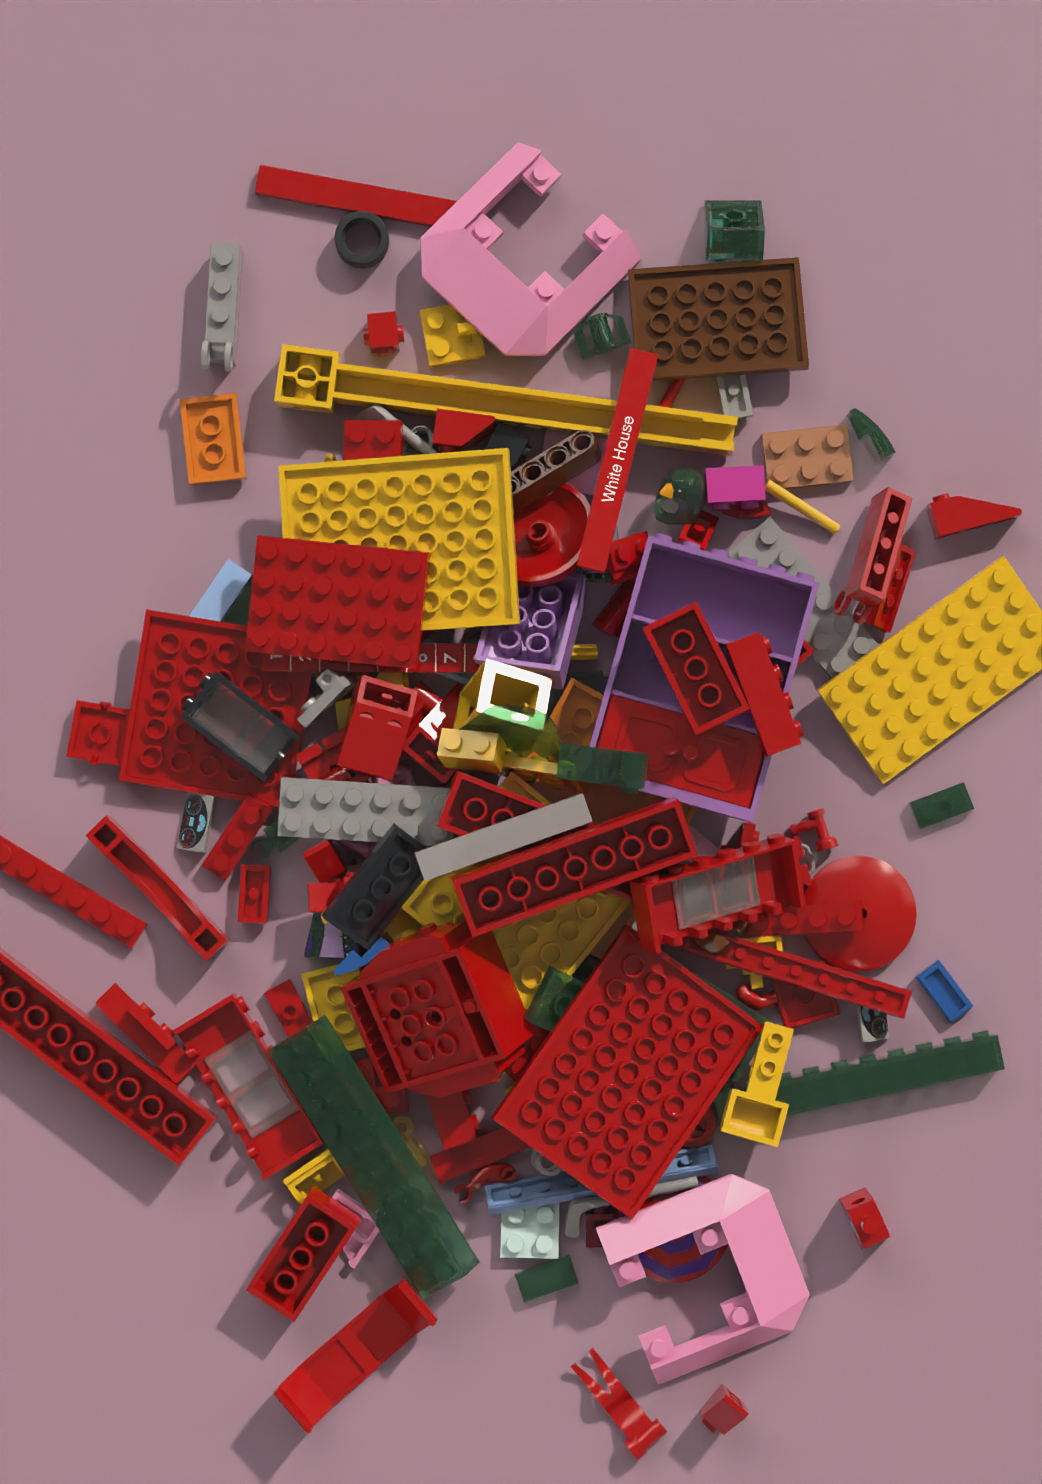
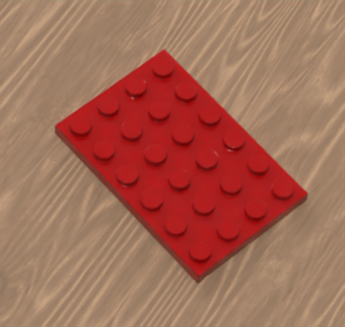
M257 535L245 651L418 670L430 553Z

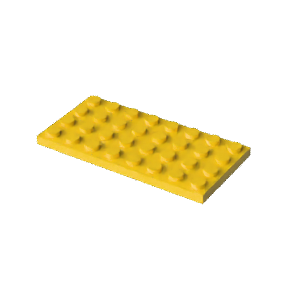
M1001 556L816 691L876 777L884 784L1042 669V610L1005 556Z

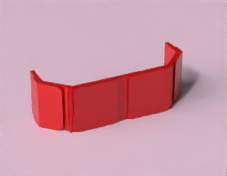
M402 1278L378 1296L295 1368L274 1389L273 1393L305 1432L309 1434L312 1432L314 1425L336 1403L416 1334L429 1325L433 1327L438 1317L405 1278Z

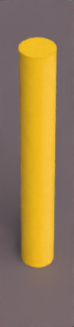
M770 479L765 483V491L834 535L839 530L840 524Z

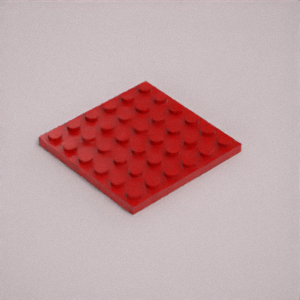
M146 609L119 780L244 801L248 793H251L266 804L279 807L281 777H296L298 760L295 755L300 753L304 728L297 719L303 714L300 709L308 701L313 672H262V653L245 651L248 626ZM216 671L221 672L234 684L301 734L266 781H262L180 718L184 713L181 707L191 695L196 698L202 690L198 685L208 672L212 675ZM222 685L197 718L233 745L234 739L241 735L258 711L225 685ZM261 715L243 738V743L236 748L249 758L274 723L264 715Z

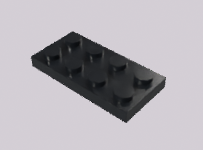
M393 823L321 916L362 947L369 950L402 909L403 904L423 881L414 853L427 847Z

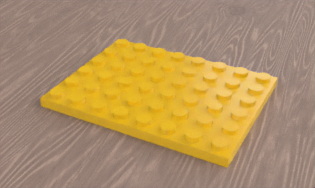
M509 448L278 466L283 538L430 553L422 631L520 624Z

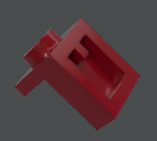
M609 1206L585 1211L586 1248L603 1247L596 1227L615 1220V1212L609 1211Z

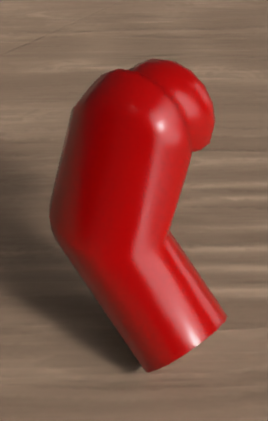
M741 985L736 989L739 1004L752 1011H759L778 1005L774 991L757 995L751 992L749 985Z

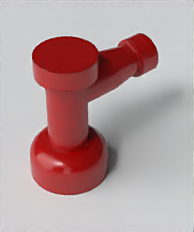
M824 808L807 813L809 819L790 825L793 836L815 829L819 839L815 842L817 852L839 846L837 839L834 836H829L823 814H825Z

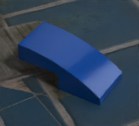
M382 936L364 956L354 949L333 972L336 975H341L356 970L371 962L381 950L392 943Z

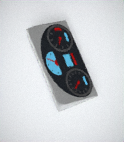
M187 792L177 845L178 849L206 853L216 801L215 796Z
M855 1005L860 1041L862 1043L890 1038L886 1014Z

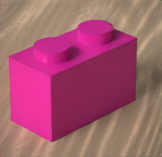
M764 465L706 468L704 471L706 507L713 506V511L730 510V505H741L742 509H757L759 504H763L766 500Z

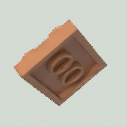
M847 424L761 434L766 482L770 479L784 489L854 481Z

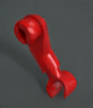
M508 1163L485 1165L469 1179L470 1182L468 1184L457 1185L454 1192L457 1194L463 1189L467 1190V1195L459 1200L461 1204H465L470 1201L472 1193L476 1189L482 1188L486 1183L512 1182L516 1178L517 1173L513 1165Z

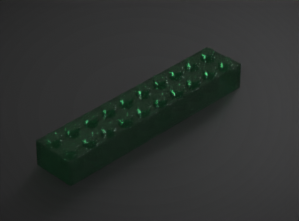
M326 1015L321 1016L269 1049L268 1053L421 1298L424 1299L465 1277L480 1261Z

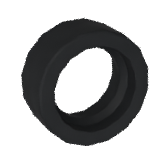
M357 211L349 213L341 219L335 231L334 240L339 256L345 263L354 268L366 269L373 267L381 262L388 252L389 236L386 225L380 217L371 212ZM368 224L378 233V246L370 255L356 256L346 247V234L354 225Z

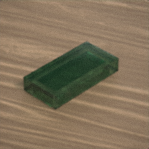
M569 1254L515 1273L524 1302L579 1283Z

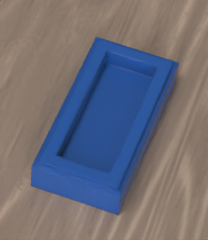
M936 960L915 976L950 1024L974 1007L940 960Z

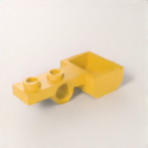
M764 1022L758 1048L751 1064L746 1092L733 1088L730 1089L720 1124L721 1132L778 1147L789 1104L775 1101L794 1029Z

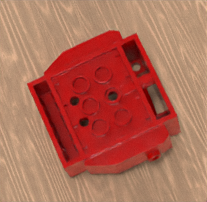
M466 920L460 921L457 924L447 922L436 926L435 922L419 928L420 932L397 939L381 950L359 975L340 987L386 1094L408 1088L409 1092L444 1097L481 1085L496 1083L501 1080V1075L513 1065L516 1059L525 1053L524 1042L535 1034L493 932L489 931L472 938Z

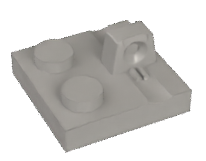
M331 668L326 669L316 680L324 693L322 695L318 694L315 698L312 697L300 709L303 714L297 720L305 728L320 720L358 679L352 673L340 676Z

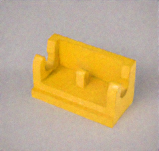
M332 1145L286 1176L283 1182L297 1202L302 1204L313 1186L323 1191L348 1174L350 1169Z

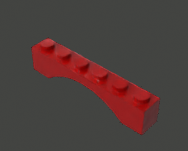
M106 815L85 835L105 857L118 867L159 908L185 940L206 961L211 960L230 941L228 936L112 816Z

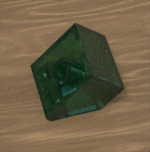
M705 200L704 234L706 260L716 262L726 260H763L765 225L761 200Z

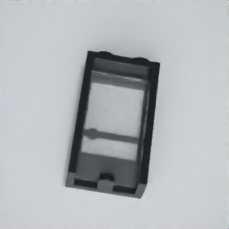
M216 671L213 675L208 672L198 685L202 690L196 698L191 695L181 707L184 713L180 718L262 781H266L301 734L234 684L221 672Z

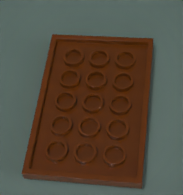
M799 257L628 269L634 349L659 354L652 381L809 369Z

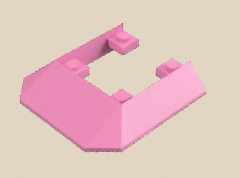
M519 142L421 237V277L504 356H546L628 273V269H632L642 257L627 230L621 231L607 216L602 214L582 235L601 254L565 289L546 271L529 287L520 281L488 251L502 236L503 231L486 214L521 180L537 195L542 197L560 179L561 173L541 156L542 150Z
M734 1174L726 1175L641 1209L633 1220L628 1216H624L596 1227L619 1287L646 1277L638 1257L639 1253L691 1232L701 1255L728 1244L746 1293L720 1303L728 1323L727 1326L677 1346L673 1345L666 1325L639 1335L640 1342L658 1385L792 1332L810 1295L770 1190Z

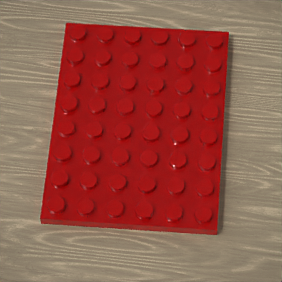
M624 925L491 1116V1119L633 1220L763 1029V1025L661 950V953L654 954L642 949L638 932L629 925Z

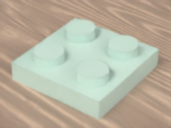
M560 1202L501 1213L500 1258L558 1259Z

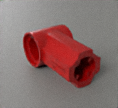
M423 681L418 682L413 688L418 693L406 739L443 699Z

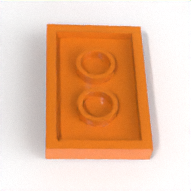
M237 393L179 399L189 485L247 479Z

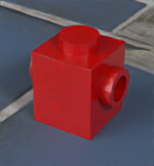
M396 311L367 314L368 328H363L364 345H370L371 353H377L379 357L394 355V351H400L399 342H404L403 325H397Z

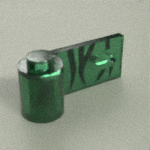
M561 743L556 778L621 787L620 793L638 795L639 789L645 790L649 754Z

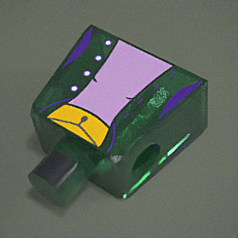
M323 912L313 913L304 957L345 959L354 949L361 954L360 944L332 924L323 923L321 918Z

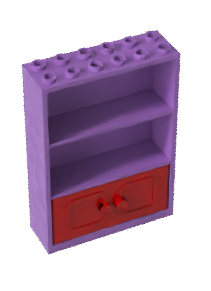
M655 533V537L648 536L582 775L592 762V748L597 758L596 780H599V760L604 750L607 749L603 758V776L606 783L612 782L621 768L625 756L632 752L633 754L627 765L630 787L623 786L622 776L617 782V786L663 799L675 797L681 804L752 823L771 756L766 757L750 712L747 711L695 737L643 632V627L697 601L737 683L738 680L725 645L760 632L762 638L767 636L770 641L773 653L769 654L772 665L778 664L783 681L779 682L782 692L789 693L819 582L814 581V576L802 572H797L796 576L786 574V568L769 564L768 568L757 566L758 561L741 556L740 560L728 558L729 553L726 551L712 549L711 553L700 550L701 545L684 541L683 545L672 542V537ZM611 750H614L616 754V764L612 774L608 779V770L612 760Z

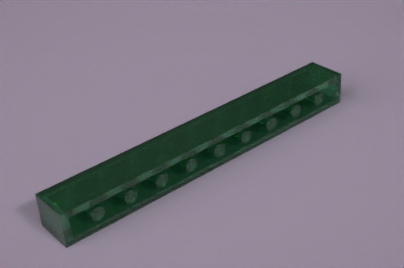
M989 1030L972 1032V1038L961 1040L960 1036L944 1038V1044L933 1046L932 1042L916 1044V1050L904 1052L903 1047L887 1050V1056L876 1058L875 1053L859 1056V1062L848 1064L847 1059L831 1062V1068L819 1070V1065L802 1068V1074L791 1076L790 1071L783 1072L775 1101L789 1104L787 1115L1004 1070L1005 1066L998 1035L989 1034ZM749 1080L745 1081V1086L736 1088L734 1083L725 1084L714 1099L713 1104L719 1128L730 1089L733 1088L746 1092Z

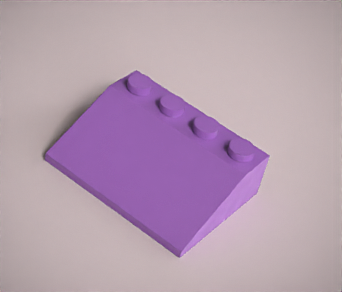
M572 573L556 583L540 587L518 585L520 624L483 627L474 658L475 663L482 665L486 659L549 677L552 678L551 688L563 690L587 596L584 575Z

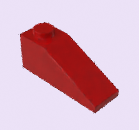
M949 493L933 497V502L926 506L935 540L1016 519L1022 515L1020 508L962 496L950 498Z

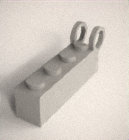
M211 243L205 341L202 343L201 350L202 370H209L210 363L224 364L225 371H232L233 365H236L243 252L239 244Z

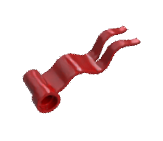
M592 1348L588 1352L611 1391L610 1394L576 1363L570 1367L628 1438L623 1443L639 1461L647 1454L646 1450L664 1436L667 1431L657 1418L653 1422L649 1419L594 1348Z

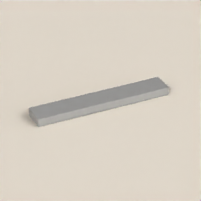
M581 793L417 851L414 854L423 880L427 881L590 823L592 818L584 795Z

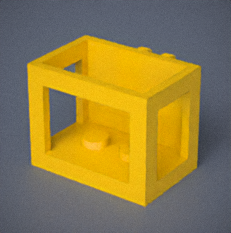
M486 659L482 665H479L480 667L460 692L453 729L474 731L483 719L510 726L506 751L515 752L522 756L543 732L552 678ZM470 706L475 707L473 712L469 715Z

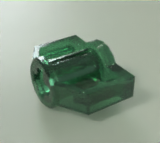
M600 313L587 318L574 333L583 360L611 352L618 347L632 343L624 318L608 313ZM607 318L615 319L621 339L614 341ZM587 326H589L595 345L590 350L583 333Z

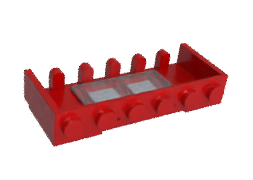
M782 833L771 834L765 840L745 842L738 849H721L717 852L718 855L695 857L692 859V863L685 865L681 863L668 866L665 870L654 871L630 880L641 948L654 954L661 953V944L666 943L671 946H680L683 944L682 938L689 935L696 938L708 937V929L731 930L733 929L734 921L756 922L758 921L757 914L766 912L778 915L783 913L782 906L788 904L799 908L806 907L797 840L785 837Z
M233 993L173 1030L175 1036L179 1035L186 1047L185 1051L188 1057L197 1063L196 1065L202 1073L200 1075L206 1085L210 1086L217 1098L216 1103L227 1114L232 1123L233 1131L236 1135L239 1134L247 1147L246 1152L251 1160L254 1159L262 1172L261 1178L265 1180L325 1142L323 1136L326 1135V1132L318 1120L313 1121L307 1111L311 1110L305 1097L303 1095L297 1096L292 1087L296 1083L288 1070L284 1072L281 1070L277 1063L281 1059L273 1045L267 1047L262 1038L266 1034L257 1020L253 1022L247 1012L251 1009L242 995L237 997L236 993Z

